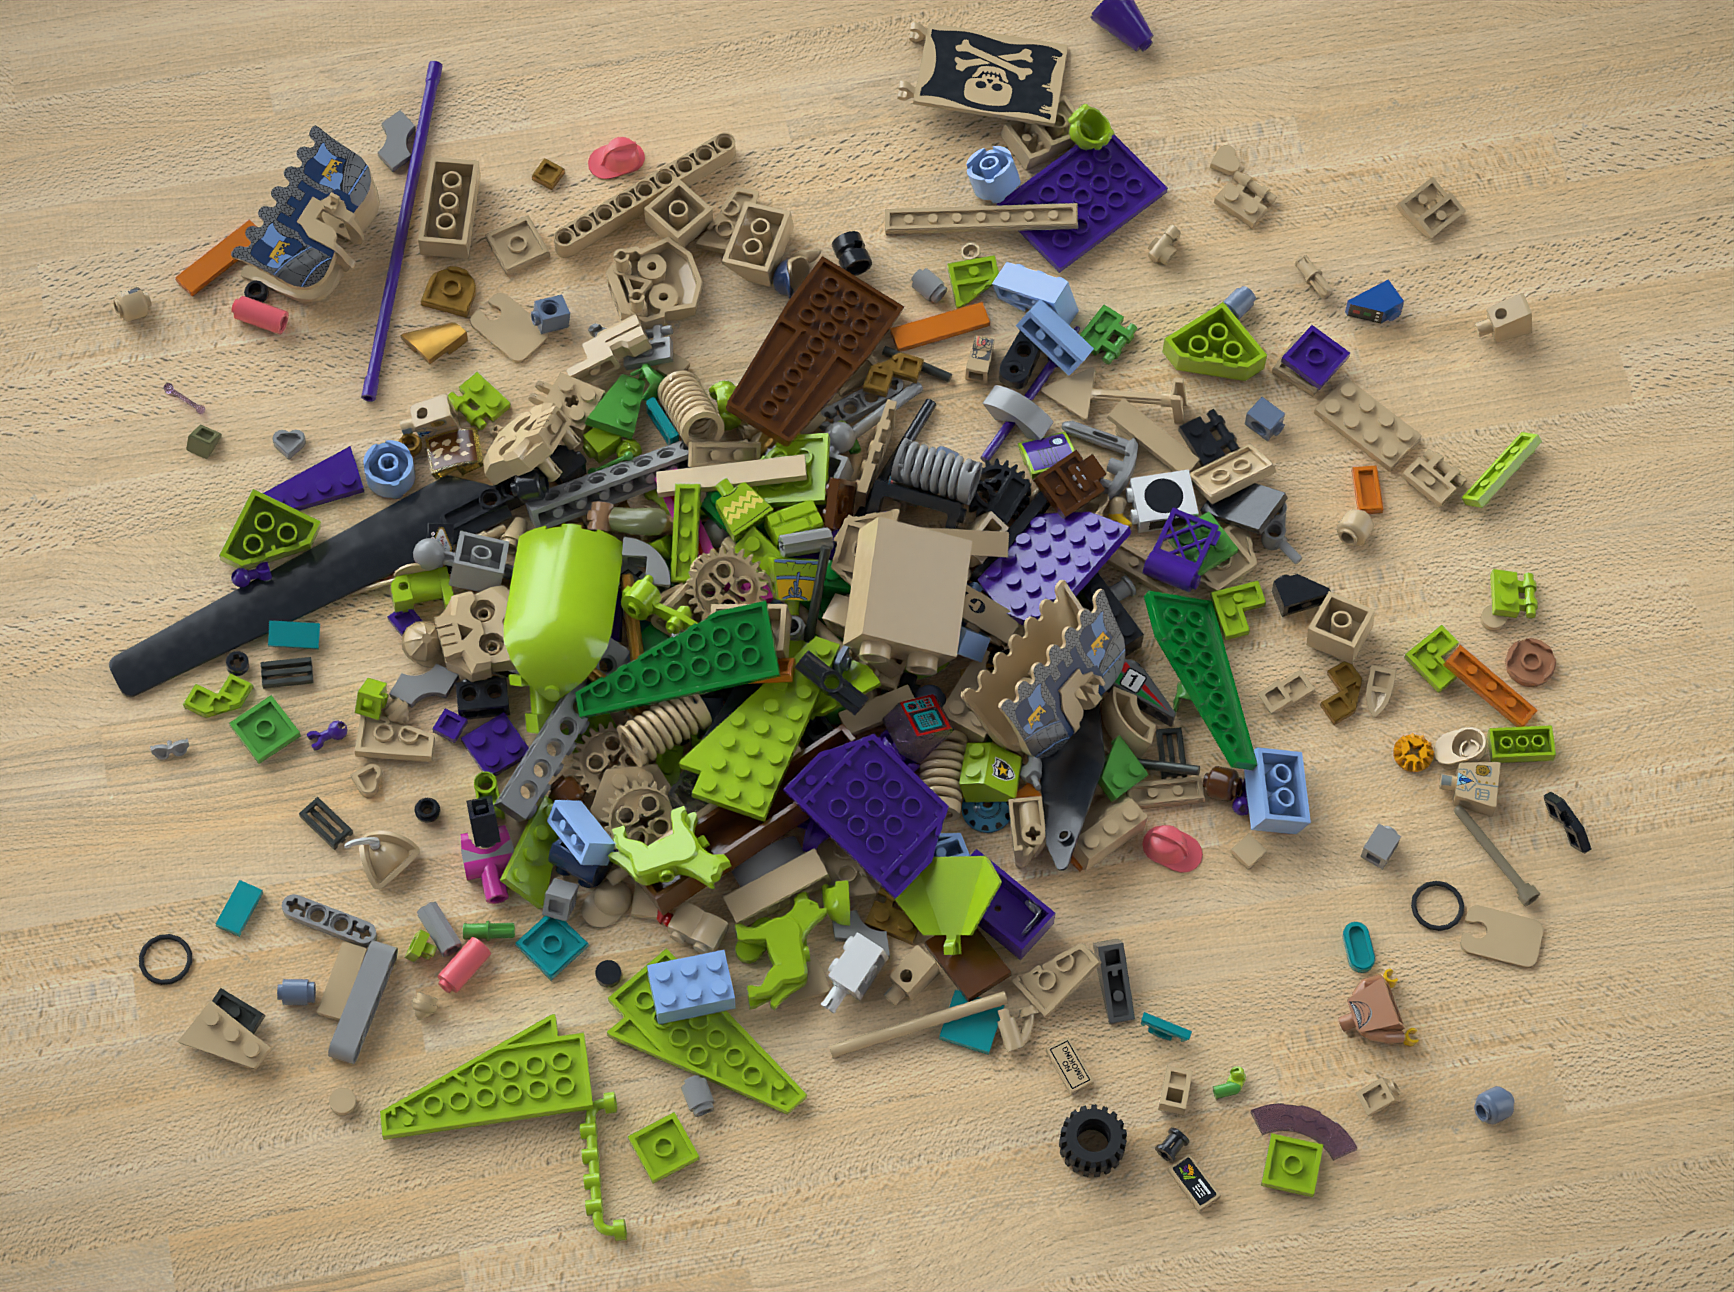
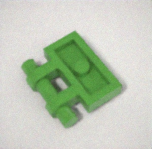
M1103 305L1081 332L1080 336L1094 348L1091 352L1093 355L1096 356L1101 349L1105 351L1106 354L1102 360L1110 365L1114 359H1118L1121 355L1122 348L1133 340V334L1137 331V327L1132 323L1127 328L1121 326L1124 316ZM1113 334L1119 337L1114 344L1108 341Z

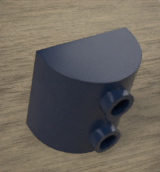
M561 839L552 844L548 857L549 863L557 867V873L563 876H570L571 874L577 877L578 884L585 888L598 886L614 864L609 859L607 866L581 865Z

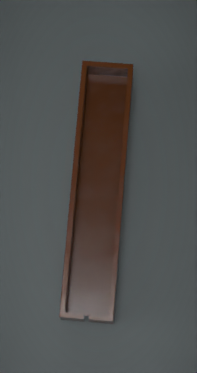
M844 724L792 758L765 822L719 806L698 820L699 822H697L695 827V836L699 838L704 835L710 844L704 850L714 855L724 854L730 861L731 867L725 869L721 877L810 818L783 789L820 752L856 741ZM685 875L675 876L672 881L666 883L661 881L650 885L638 883L663 916L707 887L699 880Z

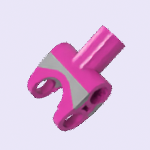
M505 825L498 826L501 842L488 849L475 847L471 839H469L468 832L461 834V854L467 881L481 878L485 899L488 904L502 903L509 898L507 886L500 881L514 852L513 844Z

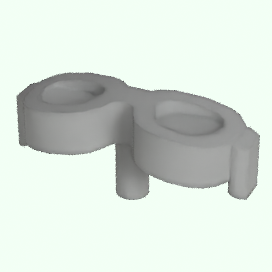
M186 738L172 744V741L168 740L167 745L150 746L151 753L160 760L167 759L170 753H173L175 756H182L187 752L189 741Z

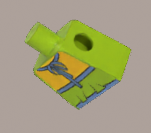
M769 557L773 598L785 600L790 614L799 615L800 601H811L818 560Z

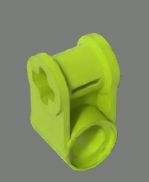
M481 772L476 775L474 779L476 799L492 796L494 805L500 796L495 776L490 772ZM484 783L492 785L489 790L480 789V786ZM494 806L496 818L505 819V813Z

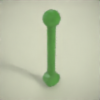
M627 451L624 453V456L619 457L607 464H604L598 468H590L588 470V474L616 465L625 460L630 461L633 459V453Z

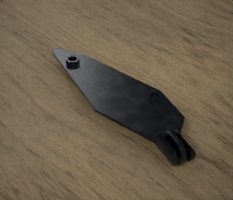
M1100 702L1092 709H1083V718L1079 722L1080 728L1068 739L1063 747L1048 757L1040 758L1042 762L1040 784L1046 845L1059 871H1064L1069 866L1105 765Z

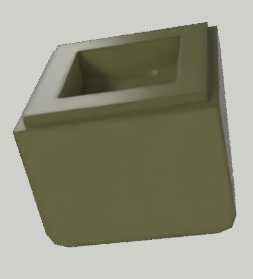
M199 425L188 436L186 449L193 454L208 459L222 434L206 426Z

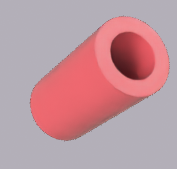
M245 296L235 299L231 309L235 319L277 334L283 333L289 318L288 311Z
M472 937L438 974L439 986L447 993L451 991L457 993L491 955L490 950L481 941Z

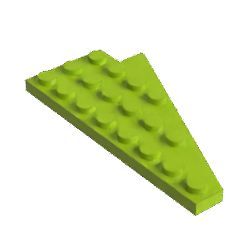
M816 636L793 658H795L797 665L799 660L809 650L832 668L839 653L840 644ZM796 669L793 682L764 683L680 760L679 766L681 769L699 774V778L692 791V797L765 822L822 692L821 689Z
M666 948L647 965L676 960L677 958ZM647 965L608 997V1002L624 1017L607 1031L609 1038L689 1073L699 1075L701 1078H706L710 1082L787 1115L807 1098V1094L727 1011L658 1024Z
M549 1015L380 1111L383 1140L594 1109L584 1032L558 1036L556 1015Z

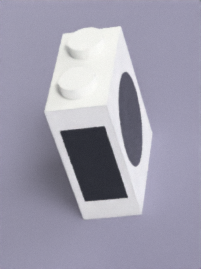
M1189 470L1130 478L1129 488H1126V498L1128 503L1132 502L1133 510L1130 511L1131 521L1133 525H1137L1138 533L1162 530L1172 508L1198 517L1199 513ZM1177 516L1172 523L1173 528L1187 525L1186 520Z

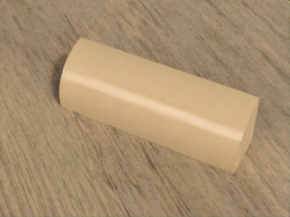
M814 848L723 898L736 923L749 927L757 919L768 917L794 903L796 895L802 892H807L809 895L822 888L823 885L832 883V880Z

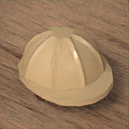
M427 621L415 622L406 628L401 638L402 650L410 660L428 668H433L436 663L441 665L445 662L436 625Z

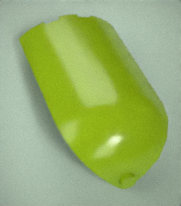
M562 524L561 527L555 528L542 526L519 536L503 625L504 643L513 665L520 676L534 690L551 702L559 700L582 683L598 665L606 651L612 633L622 566V541L599 529L594 532L582 529L581 525Z

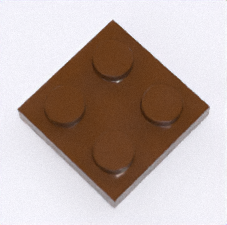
M830 477L825 490L827 505L822 514L825 528L840 529L848 515L853 517L856 481Z

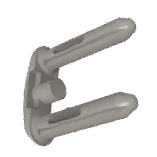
M1075 421L1063 422L1062 430L1068 435L1125 454L1123 461L1114 458L1109 460L1106 471L1115 474L1114 480L1110 481L1103 478L1099 481L1105 489L1102 494H1108L1109 500L1115 496L1118 497L1130 481L1136 466L1138 454L1136 439L1127 440Z

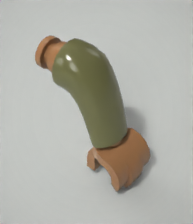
M596 501L592 502L591 510L587 513L586 522L588 523L587 530L592 531L599 529L604 532L619 531L627 534L654 536L665 533V535L671 536L673 535L674 518H669L664 510L658 508L615 507L611 503Z

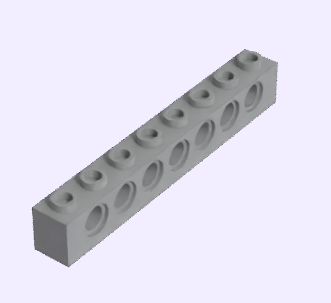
M682 440L635 457L630 461L618 463L550 488L549 493H546L543 500L525 503L529 518L535 528L542 526L550 528L586 515L591 510L592 502L599 501L616 504L657 489L654 479L657 477L656 472L676 468H693L688 467L689 447Z
M610 638L607 649L600 661L606 663L608 669L606 673L601 672L608 676L618 670V667L624 664L627 665L629 660L626 657L630 651ZM587 678L571 692L560 698L494 806L518 822L526 818L530 819L538 808L535 804L539 797L543 798L551 787L548 783L552 776L556 777L564 766L561 762L565 755L569 756L577 745L574 741L578 734L582 735L590 724L587 721L588 718L581 719L579 714L573 709V703H577L575 692L586 687L587 681L590 682ZM561 723H564L568 726V735H564L561 732ZM548 744L555 747V756H551L547 752ZM535 765H538L542 768V777H538L535 775ZM522 786L528 788L530 792L528 799L521 795L520 790Z

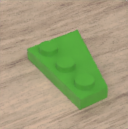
M621 374L587 417L585 425L632 439L645 381Z

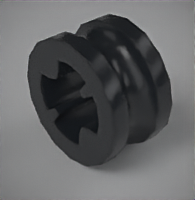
M241 651L230 653L226 658L227 671L235 676L245 674L249 668L247 655ZM235 659H239L240 662L244 661L241 663L240 668H236L235 665L231 666L234 664Z

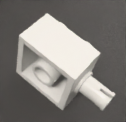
M858 932L854 937L850 936L843 946L844 953L840 959L835 958L828 969L830 971L828 976L834 986L821 1005L832 1013L836 1012L846 994H850L860 1001L889 958L883 948Z

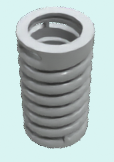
M904 438L894 460L891 480L908 486L913 485L914 488H922L926 492L931 491V493L935 495L940 494L942 497L948 496L951 500L957 499V501L969 505L979 484L982 462H977L970 458L964 462L963 456L959 455L955 459L954 453L950 452L946 456L944 450H940L937 453L935 447H931L928 451L926 444L920 446L917 441L912 442V440Z

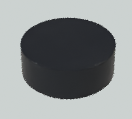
M612 960L600 962L595 970L597 982L607 988L616 986L622 976L618 963Z

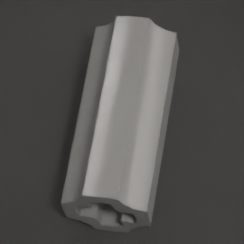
M828 527L779 535L778 539L780 553L784 558L820 552L822 545L830 546L831 550L833 549V536Z
M430 902L417 911L419 919L443 957L450 956L462 947L461 941L437 902Z

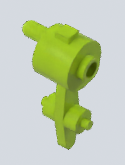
M646 575L642 580H637L632 587L627 585L622 592L621 605L624 611L634 619L645 620L651 613H654L667 621L666 628L670 634H678L681 630L686 631L691 625L698 624L691 619L692 612L690 607L680 606L676 611L660 603L661 594L652 584L654 579L651 575Z

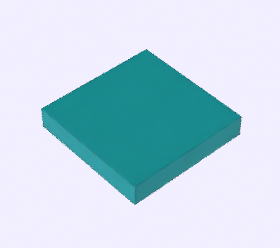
M544 916L515 943V946L552 981L586 950L589 944L566 921Z
M955 990L949 1008L967 1003L968 1001L960 991ZM1005 1005L944 1023L939 1040L989 1055L998 1029L997 1022L1000 1021L998 1011L1004 1009Z

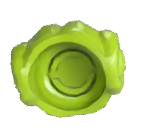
M1083 104L1068 118V122L1071 124L1069 130L1070 138L1081 149L1089 150L1095 148L1100 150L1102 146L1109 143L1114 135L1108 119L1098 109L1090 107L1088 104Z
M719 381L709 388V394L717 402L719 415L724 422V431L737 428L741 423V419L726 410V404L736 388L730 381Z

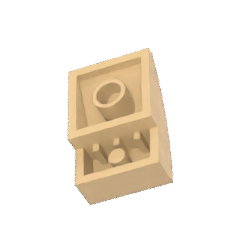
M1064 95L1059 97L1055 127L1013 120L1004 124L1000 136L1023 168L1028 170L1057 156L1075 144L1069 135L1071 124L1068 122V118L1075 112V108Z

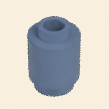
M1242 286L1241 288H1236L1223 302L1239 320L1254 306L1256 296L1248 287Z
M283 979L282 984H278L277 999L282 1000L283 1005H308L309 1003H315V982H309V979Z

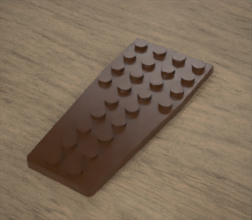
M822 256L785 305L726 404V410L785 447L790 446L867 361L901 315L905 306Z

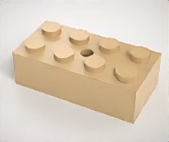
M431 157L418 238L420 255L469 259L481 179L479 161Z

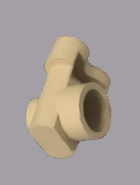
M1170 225L1161 239L1156 237L1148 246L1150 250L1148 257L1155 263L1160 261L1164 265L1168 264L1177 252L1173 245L1180 238V230L1174 225Z

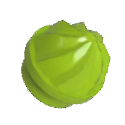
M633 438L622 440L616 449L618 458L624 456V453L627 451L633 453V458L642 454L640 444Z

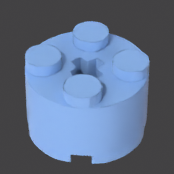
M992 146L993 150L988 151L985 148L980 149L967 161L966 171L977 197L983 200H991L993 203H1000L1021 183L1016 165L1010 151L1005 147Z
M386 440L385 443L381 444L376 443L368 449L363 460L368 487L379 496L393 499L401 498L412 487L416 476L413 457L409 449L401 442Z

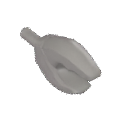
M1027 754L1029 761L1027 765L1022 763L1020 777L1025 782L1033 784L1036 790H1040L1039 779L1042 777L1041 759Z

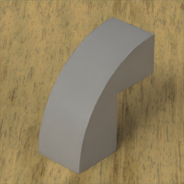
M995 385L982 403L995 420L1015 422L1027 439L1041 440L1053 424V420L1038 405L1018 392L1006 387Z
M624 537L622 550L623 566L646 567V575L653 577L654 581L652 584L660 593L670 589V574L662 556L647 543L634 538Z
M795 836L787 837L759 851L732 871V874L740 887H743L803 855L805 852L802 851V847Z

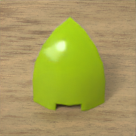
M664 535L647 543L664 560L672 559V535Z
M848 880L835 882L836 885H823L822 900L824 908L827 909V915L831 920L840 925L850 926Z

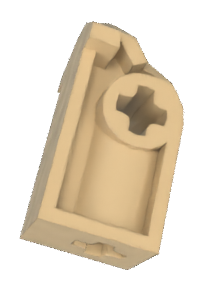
M1042 796L1008 799L1015 866L1026 867L1033 857L1036 858L1042 852L1046 845ZM1030 835H1035L1036 840L1031 841Z

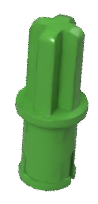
M486 921V923H464L463 939L467 940L474 937L490 941L493 938H514L515 925L514 923H491L490 921Z

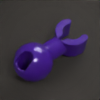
M262 562L257 565L256 569L252 570L244 568L234 570L231 581L237 587H245L253 579L270 580L272 576L268 562Z
M336 720L329 724L327 730L320 733L310 731L307 733V737L309 740L318 738V741L311 745L313 750L317 751L323 747L324 742L327 740H342L346 737L348 729L344 722Z
M1244 778L1242 779V794L1235 798L1232 804L1234 812L1240 816L1249 814Z

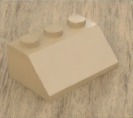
M745 201L724 254L722 264L748 282L771 287L774 271L781 263L794 229L791 211Z
M1105 795L1089 807L1073 852L1074 858L1081 864L1085 872L1141 833L1145 828L1148 816L1132 798L1121 795L1111 802L1107 795Z

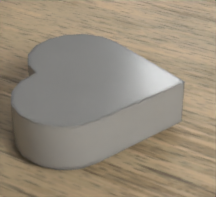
M278 430L272 438L275 448L288 460L298 453L306 443L305 435L300 430H292L290 432Z

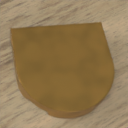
M448 266L446 269L435 272L427 283L420 301L421 306L467 318L476 296L475 281L467 270L457 266Z

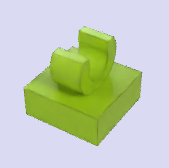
M423 930L418 931L414 935L404 958L412 962L416 961L420 956L430 960L437 950V947L433 944L426 943L430 934Z

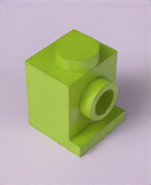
M367 678L357 693L355 713L379 720L381 709L385 708L388 702L387 683Z

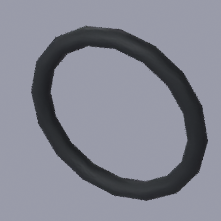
M1431 881L1417 888L1412 896L1411 908L1414 917L1421 925L1430 930L1443 931L1459 923L1464 913V902L1461 894L1452 885L1442 881ZM1428 887H1445L1456 896L1459 910L1452 922L1441 926L1432 925L1423 920L1419 915L1416 906L1417 898Z
M162 934L150 939L142 947L139 955V968L143 976L149 981L160 985L173 984L181 980L189 972L192 965V951L188 943L181 937L172 934ZM170 939L177 941L184 947L187 953V963L184 970L171 979L161 980L149 974L144 965V956L147 949L153 943L160 940Z

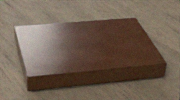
M978 928L975 929L973 935H960L961 954L944 955L946 935H935L924 942L927 950L968 1002L1012 976L1011 970Z

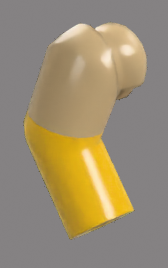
M1123 496L1113 497L1109 502V519L1131 528L1132 523L1123 515L1124 505H1127L1126 499Z

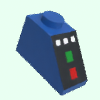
M1388 279L1349 299L1345 313L1350 317L1381 324L1387 320L1393 321L1401 315L1404 300Z

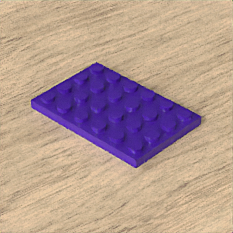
M1114 134L1109 143L1102 146L1100 150L1095 148L1084 150L1075 145L1006 196L996 206L1078 204V229L1018 231L1060 273L1165 195L1168 187Z

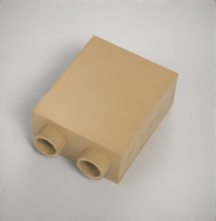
M877 517L860 528L843 645L860 649L859 658L866 662L884 664L890 661V657L907 661L906 670L918 675H934L937 673L938 667L955 659L958 652L972 541L883 517Z

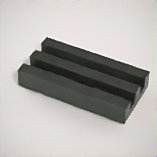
M311 657L260 662L263 689L314 683ZM304 673H307V674H308V676H300V677L280 678V679H271V680H268V679H267V677H275V676H283V677H284V676H292V675H295V674H304Z
M1182 727L1156 729L1159 761H1165L1162 735H1166L1169 762L1175 763L1172 734H1176L1179 761L1181 764H1186ZM1160 771L1161 779H1167V777L1172 779L1177 778V776L1187 777V774Z
M316 797L299 813L300 818L334 850L338 848L339 843H343L346 840L347 836L353 834V830L319 797ZM318 806L343 832H338L314 807ZM310 812V813H311L324 827H326L336 838L333 839L332 837H330V836L308 815V813Z

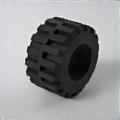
M1091 1104V1109H1087L1086 1105L1080 1107L1079 1112L1075 1109L1071 1112L1070 1118L1066 1117L1061 1129L1059 1147L1061 1148L1060 1155L1062 1158L1065 1157L1067 1167L1072 1165L1073 1172L1077 1174L1079 1170L1083 1171V1176L1089 1177V1173H1094V1177H1100L1101 1172L1107 1175L1111 1172L1112 1167L1115 1169L1119 1165V1161L1124 1156L1127 1132L1126 1129H1123L1124 1123L1122 1119L1117 1120L1118 1114L1114 1111L1111 1114L1108 1113V1108L1105 1106L1101 1110L1097 1109L1096 1104ZM1095 1130L1106 1137L1108 1146L1101 1151L1091 1152L1079 1144L1077 1137L1084 1131Z

